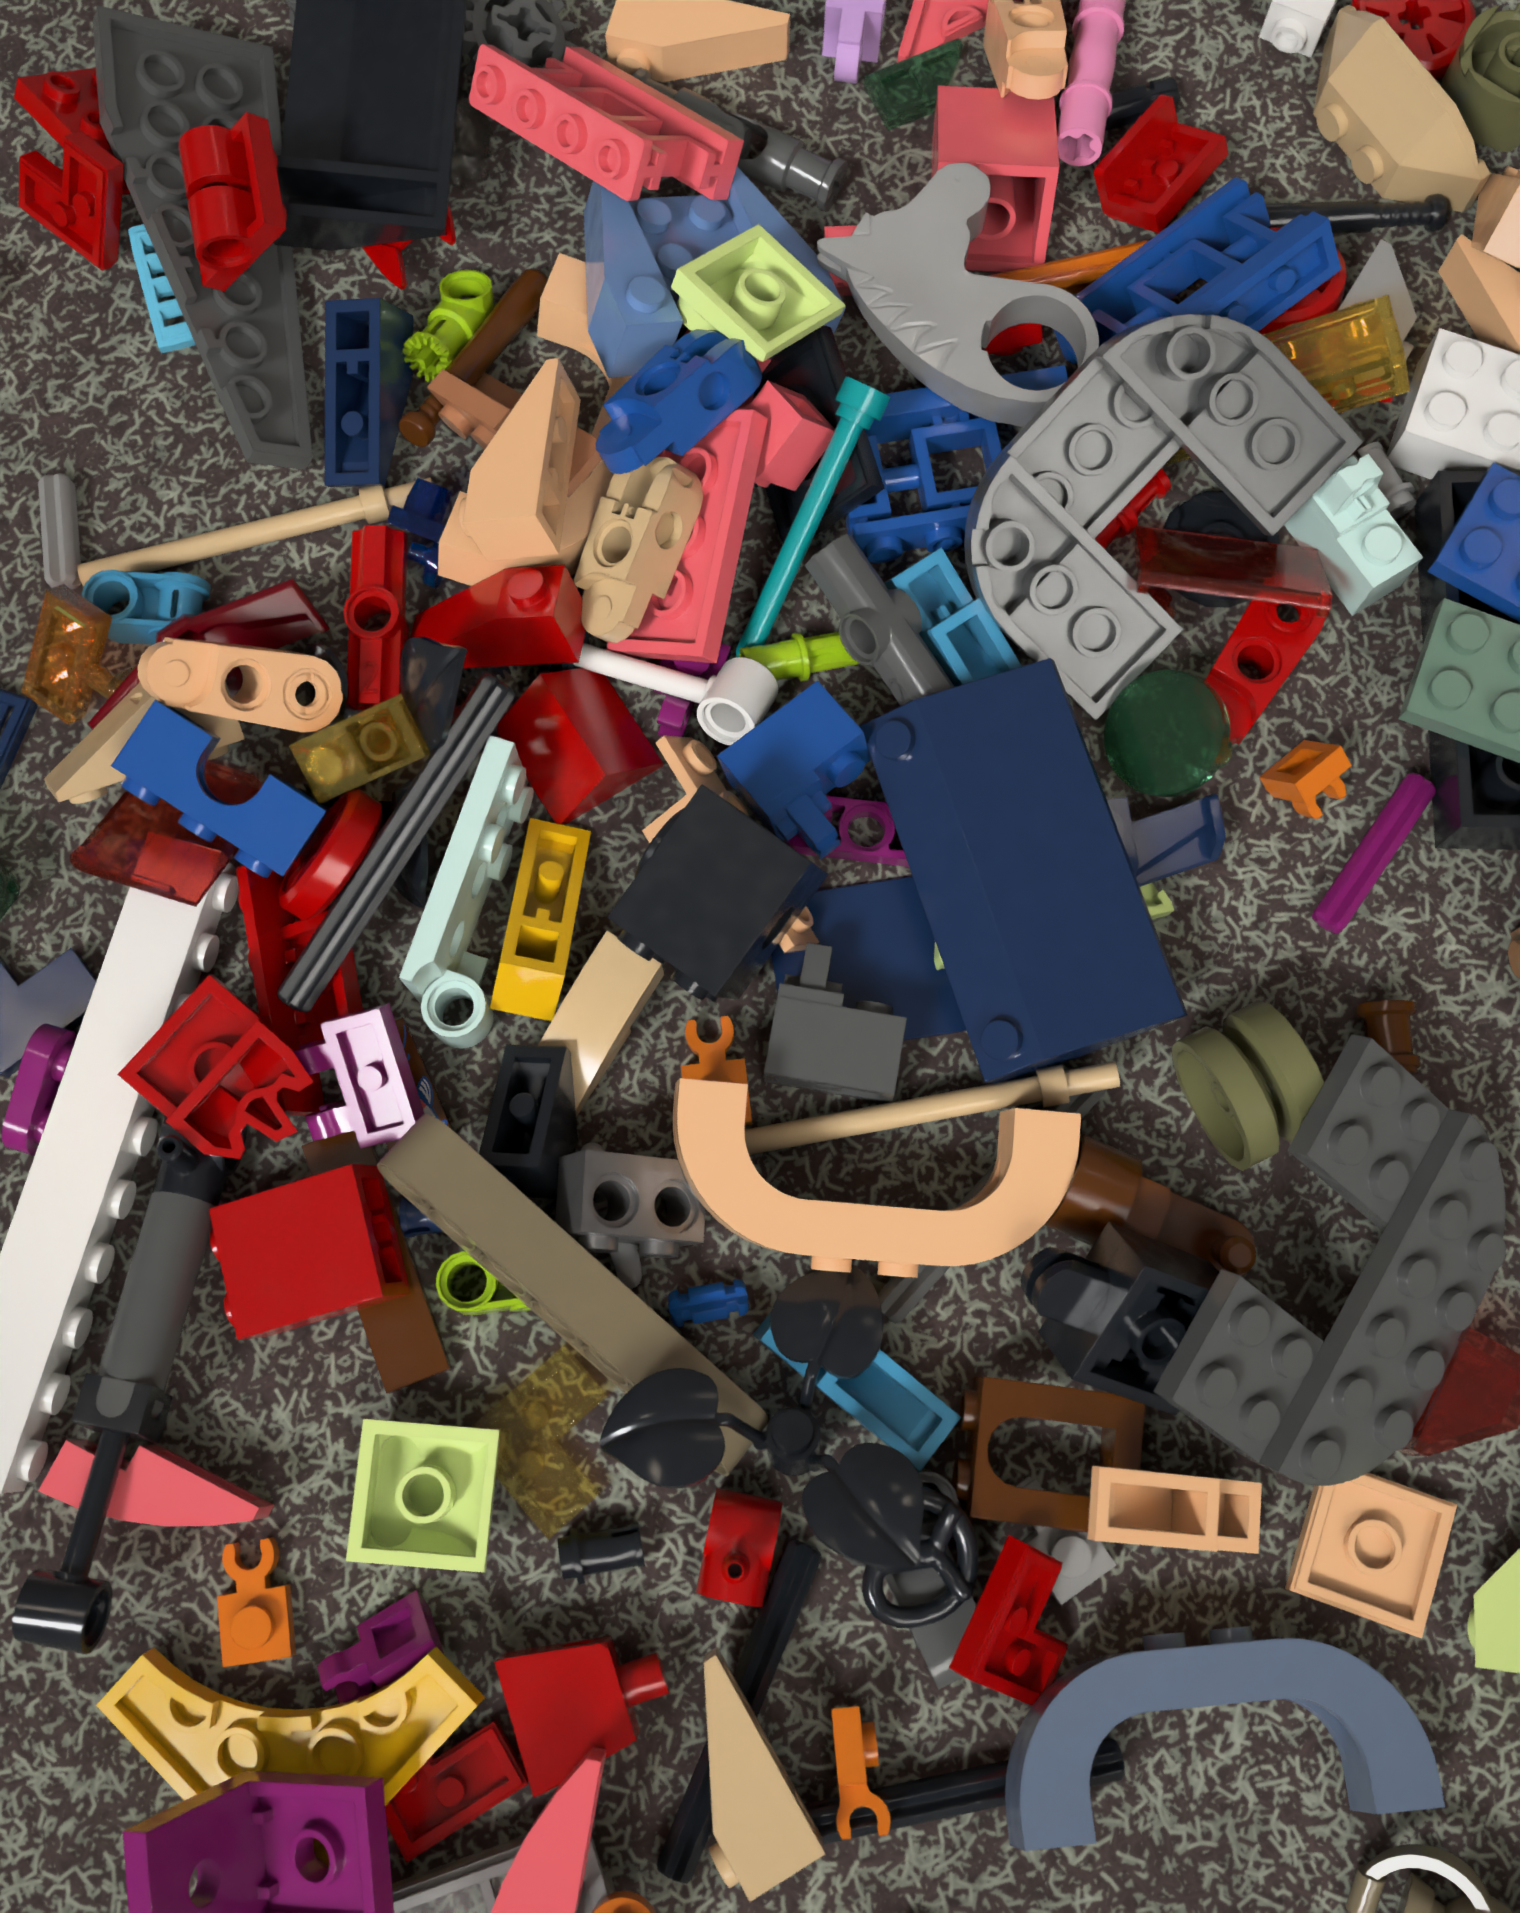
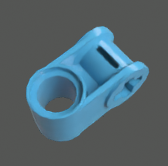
M105 570L93 575L85 583L81 593L82 604L102 634L111 641L125 644L153 645L156 644V633L182 614L199 615L202 613L203 601L210 598L211 585L198 576L181 572L156 574ZM119 601H129L128 606L122 612L115 615H107L108 610L113 604Z

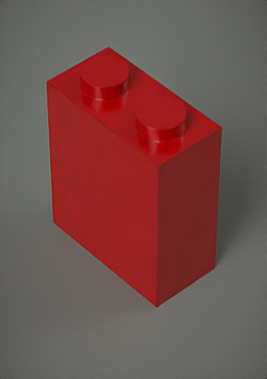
M346 1165L209 1209L213 1227L210 1232V1244L215 1257L221 1264L227 1291L224 1297L225 1313L229 1322L235 1328L237 1340L268 1337L411 1294L384 1178L377 1165Z

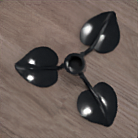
M412 637L408 639L401 653L400 684L404 701L412 711L355 709L346 703L348 697V678L341 661L326 645L321 643L307 644L305 654L327 661L337 671L341 683V693H343V701L338 715L328 726L316 731V734L325 744L335 745L344 740L346 731L345 719L366 722L415 723L421 742L427 752L431 754L433 749H439L446 743L451 722L462 706H455L468 650L461 646L443 644L428 637ZM308 681L305 682L307 706L315 698V688ZM497 725L490 734L491 736L497 737ZM487 740L484 743L481 750L479 751V753H483ZM415 778L395 789L392 793V801L388 799L378 801L382 804L383 819L376 837ZM426 834L393 883L394 887L404 898L420 908H425L427 903L428 844Z
M852 1265L851 1272L819 1270L804 1275L787 1285L776 1299L770 1319V1329L774 1343L787 1359L799 1363H808L798 1406L785 1408L774 1414L768 1422L766 1431L760 1432L731 1413H717L719 1396L714 1381L703 1373L684 1368L667 1369L646 1377L621 1398L608 1417L600 1438L602 1452L622 1463L643 1480L661 1487H691L706 1480L717 1469L725 1452V1439L720 1427H728L753 1442L754 1447L758 1450L767 1449L768 1458L773 1467L785 1475L799 1476L809 1471L816 1472L820 1468H825L828 1472L819 1474L811 1479L805 1486L802 1494L804 1517L814 1535L834 1552L871 1567L897 1570L912 1569L919 1562L924 1494L922 1482L912 1462L893 1447L879 1443H862L851 1447L844 1454L840 1463H838L833 1456L820 1454V1428L817 1420L811 1414L817 1377L821 1367L829 1374L840 1379L856 1378L869 1368L881 1347L883 1315L880 1300L869 1278L855 1265Z

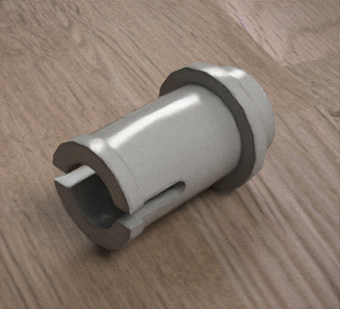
M1372 442L1357 450L1361 457L1369 454L1383 472L1377 487L1390 502L1387 511L1394 520L1409 512L1416 504V500L1412 496L1415 492V487L1411 482L1404 483L1384 453L1382 445L1379 442Z

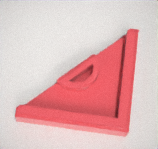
M914 0L898 52L897 65L906 67L985 27L988 0Z

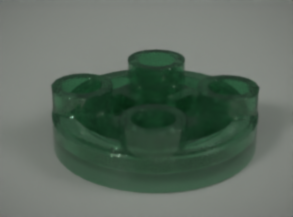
M1176 670L1150 672L1128 684L1111 705L1104 727L1105 752L1115 774L1132 789L1158 797H1176L1198 789L1218 769L1228 763L1233 750L1230 740L1229 716L1219 694L1199 677Z

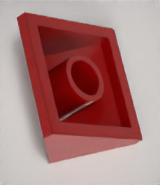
M584 668L540 674L497 724V734L499 737L514 742L522 766L526 768V777L529 784L556 824H568L664 766L607 677Z

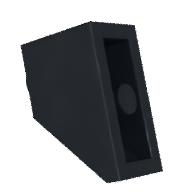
M506 1044L479 1154L525 1196L557 1199L559 1157L575 1153L578 1142L571 1052L564 1046Z

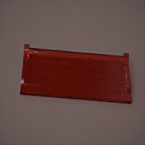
M1144 526L1135 527V554L1138 570L1137 593L1146 594L1148 587L1152 586L1316 608L1317 617L1326 618L1329 615L1332 604V592L1317 549Z
M210 761L206 763L205 775L211 791L225 802L231 804L245 803L253 798L264 784L253 774ZM126 790L84 842L70 854L69 859L71 864L81 872L197 907L239 848L219 835H216L212 843L202 839L178 823L179 818L183 814L182 811L161 798L156 806H152Z

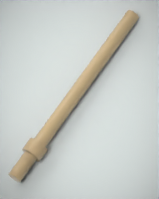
M431 477L389 488L384 486H367L359 488V495L81 563L77 565V571L83 586L93 575L105 570L149 573L366 519L368 524L393 518L392 512L436 502L437 496Z
M1115 1061L1064 1070L1062 1064L1036 1069V1076L745 1129V1143L748 1154L752 1155L1040 1101L1043 1108L1070 1103L1069 1096L1120 1087L1119 1073Z

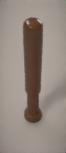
M534 268L523 271L445 371L473 387L539 311L540 298L548 277L540 270ZM432 393L420 405L419 410L408 411L399 421V429L403 436L409 442L419 447H426L434 440L436 435L435 426L441 420L438 413L444 406Z

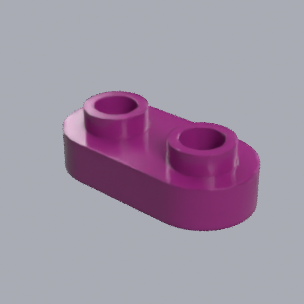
M45 1023L39 1026L29 1039L23 1053L2 1127V1142L6 1148L32 1156L36 1154L77 1038L74 1031Z

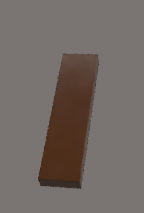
M354 1130L302 1145L311 1176L350 1164L377 1165L379 1162L374 1146L360 1149ZM384 1178L411 1294L359 1309L358 1312L385 1391L391 1394L451 1370L452 1366L407 1238L401 1229L400 1219L387 1181Z

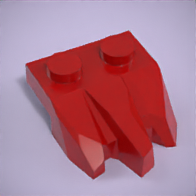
M209 974L117 1074L167 1117L165 1122L203 1154L241 1159L245 1150L242 1130L247 1124L276 1142L298 1132L277 1102V1092L283 1087L299 1092L314 1083L293 1050L278 1032L213 974Z

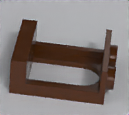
M973 1377L972 1390L963 1389L958 1414L961 1416L958 1421L959 1430L968 1431L965 1459L956 1458L952 1474V1486L955 1489L957 1499L961 1501V1508L968 1517L1088 1532L1090 1496L1021 1488L1003 1482L994 1473L988 1461L987 1447L991 1434L999 1424L1010 1418L1017 1417L1102 1427L1099 1466L1140 1470L1145 1404L1108 1392L992 1377Z

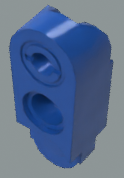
M696 329L683 335L672 347L665 345L603 404L612 420L599 431L600 435L596 441V450L608 470L616 474L629 473L640 468L642 465L646 466L663 450L683 456L745 402L759 387L762 372L757 360L745 350L744 340L729 339L715 330Z

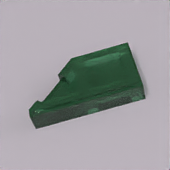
M959 38L864 76V88L887 131L935 112L938 86H949L961 57L962 43Z

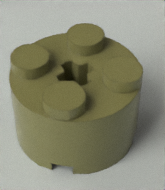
M1520 3L1517 4L1515 10L1496 12L1499 7L1498 5L1478 15L1464 35L1441 82V87L1457 105L1474 142L1491 147L1499 152H1509L1520 145Z

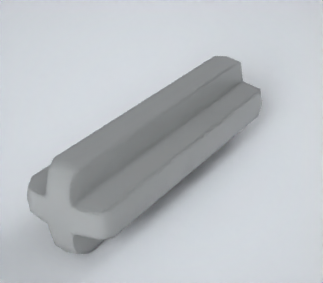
M66 474L43 475L38 482L44 580L47 584H50L53 590L76 589L81 585L77 571V565L81 564L76 487Z

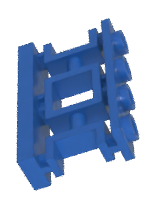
M1235 177L1076 294L1075 297L1087 307L1095 321L1099 335V347L1114 335L1141 322L1159 317L1186 314L1226 317L1258 332L1341 270L1329 218L1314 211L1307 216L1299 214L1275 232L1268 228L1271 226L1263 195L1257 192L1250 195L1247 182ZM1199 278L1208 282L1181 303L1176 304L1171 301L1173 297ZM1054 330L1064 358L1070 363L1076 364L1077 358L1072 346L1064 336Z
M1065 365L1000 375L1009 383L1027 390L1051 389L1068 380ZM928 387L887 393L886 395L891 397L881 421L874 419L870 430H866L885 489L871 498L872 504L860 505L847 514V532L853 537L864 555L872 563L889 562L900 557L903 551L926 547L931 553L941 547L944 552L952 551L961 546L965 540L968 511L978 486L937 493L929 454L981 446L987 471L988 467L1002 451L996 425L1004 423L992 422L963 411L932 392ZM910 439L908 447L912 464L883 469L878 444ZM917 488L922 513L891 518L888 493Z

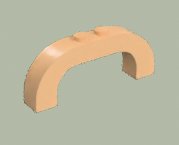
M559 253L540 298L537 336L577 350L596 363L605 375L610 387L604 401L605 403L632 376L608 378L588 332L586 262ZM604 406L601 408L591 434L596 438L600 435L599 431L612 420ZM601 460L593 469L589 478L581 483L570 497H567L560 551L557 555L487 562L473 539L467 537L461 527L459 506L461 500L466 498L467 493L460 491L439 540L438 575L470 586L506 568L565 565L569 574L573 575L577 571L600 497L606 496L614 473L608 470L603 460Z
M680 1078L675 1083L673 1104L675 1148L684 1176L703 1207L729 1231L746 1241L778 1252L812 1256L811 1269L851 1272L852 1259L878 1261L877 1275L918 1278L919 1264L961 1266L987 1261L1003 1255L1024 1243L1049 1220L1067 1192L1078 1158L1081 1114L1013 1108L1000 1112L997 1158L988 1182L975 1197L961 1206L938 1211L800 1199L784 1194L771 1186L759 1174L750 1159L744 1134L748 1084Z

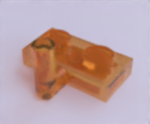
M65 584L46 590L21 692L68 725L81 720L87 713L93 689L109 699L136 667L134 666L115 674L100 664L112 617Z

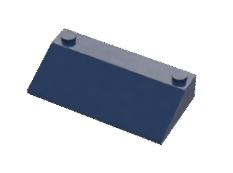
M1048 658L915 699L860 726L864 732L867 748L985 1083H999L1029 1077L1036 1074V1069L1060 1065L1188 1015L1053 659Z

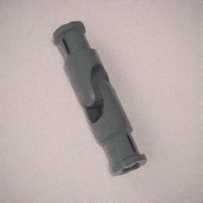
M639 68L637 72L632 74L638 80L743 139L744 143L737 166L745 175L781 192H785L789 188L817 201V208L828 212L832 207L845 181L848 170V162L838 157L831 161L804 149V142L780 130L742 114L733 112L730 115L721 111L719 106L705 96L685 87L677 91L652 80L651 73L643 68ZM752 133L766 140L767 145L759 156L754 159H745L750 153Z

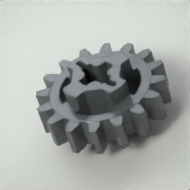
M467 0L462 54H468L470 62L464 69L466 75L474 74L478 50L482 44L493 45L529 67H536L540 62L544 64L540 68H545L547 58H556L563 62L566 46L577 47L572 42L566 40L575 29L574 23L560 21L558 16L565 4L562 0H556L551 3L547 0ZM492 6L489 12L485 11V9Z

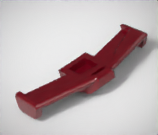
M293 578L199 615L182 614L158 631L155 640L156 643L164 642V638L169 637L278 649L318 632L322 634L328 631L330 627ZM138 665L88 722L92 730L140 682L138 678ZM238 666L234 667L227 674L225 680L231 697L237 694L243 683V674Z

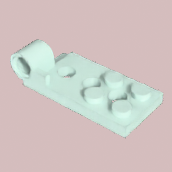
M491 735L487 740L399 979L421 1004V1014L426 1025L441 1042L453 1048H469L477 1045L486 1038L493 1025L494 1013L493 1009H490L491 1003L480 987L489 959L466 951L492 880L502 881L508 870L513 847L510 844H506L513 823L522 824L525 821L533 799V788L527 786L526 768L522 766L514 742ZM462 998L473 1001V1013L465 1023L458 1026H450L443 1023V1013L449 1003Z

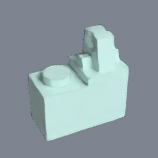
M1369 454L1363 456L1358 461L1354 455L1346 459L1284 524L1352 616L1400 587L1423 558L1387 511L1390 502L1377 487L1383 472Z

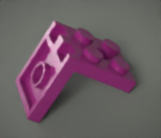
M244 1771L122 1831L128 1913H394L383 1777ZM314 1838L318 1839L328 1852L330 1860L329 1869L321 1859L315 1857L313 1849ZM195 1867H197V1884L190 1898V1879Z

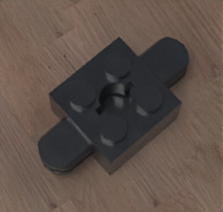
M1111 1222L1107 1223L1086 1258L1054 1247H1046L1036 1253L1024 1267L1021 1275V1289L1037 1313L1047 1318L1038 1332L1071 1379L1177 1415L1179 1410L1156 1394L1154 1389L1217 1278L1219 1271L1210 1261Z

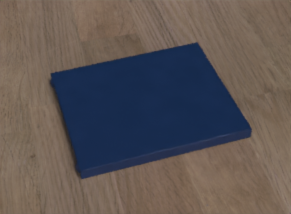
M913 876L816 891L806 905L813 917V925L810 928L819 941L817 944L832 946L827 981L843 983L841 994H844L842 1007L855 1009L857 1001H873L892 1006L894 1008V1016L907 1018L903 1041L967 1031L945 968L936 970L934 963L935 939ZM778 944L771 954L777 995L779 984H784L785 974L801 976L805 950L784 953Z

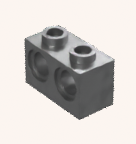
M586 1149L559 1157L555 1223L573 1239H578V1243L588 1252H618L619 1243L639 1244V1256L675 1258L679 1257L680 1246L704 1243L705 1208L689 1186L679 1160ZM596 1188L600 1189L607 1199L608 1210L604 1219L597 1214L593 1206V1195ZM657 1195L664 1200L667 1207V1217L664 1224L657 1218L654 1204Z

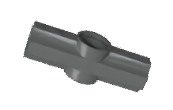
M845 534L832 541L821 551L813 555L805 564V567L841 618L839 622V635L845 650L860 664H872L901 706L915 699L955 687L919 635L922 620L915 602L907 593L900 589L892 588L888 590L851 535Z

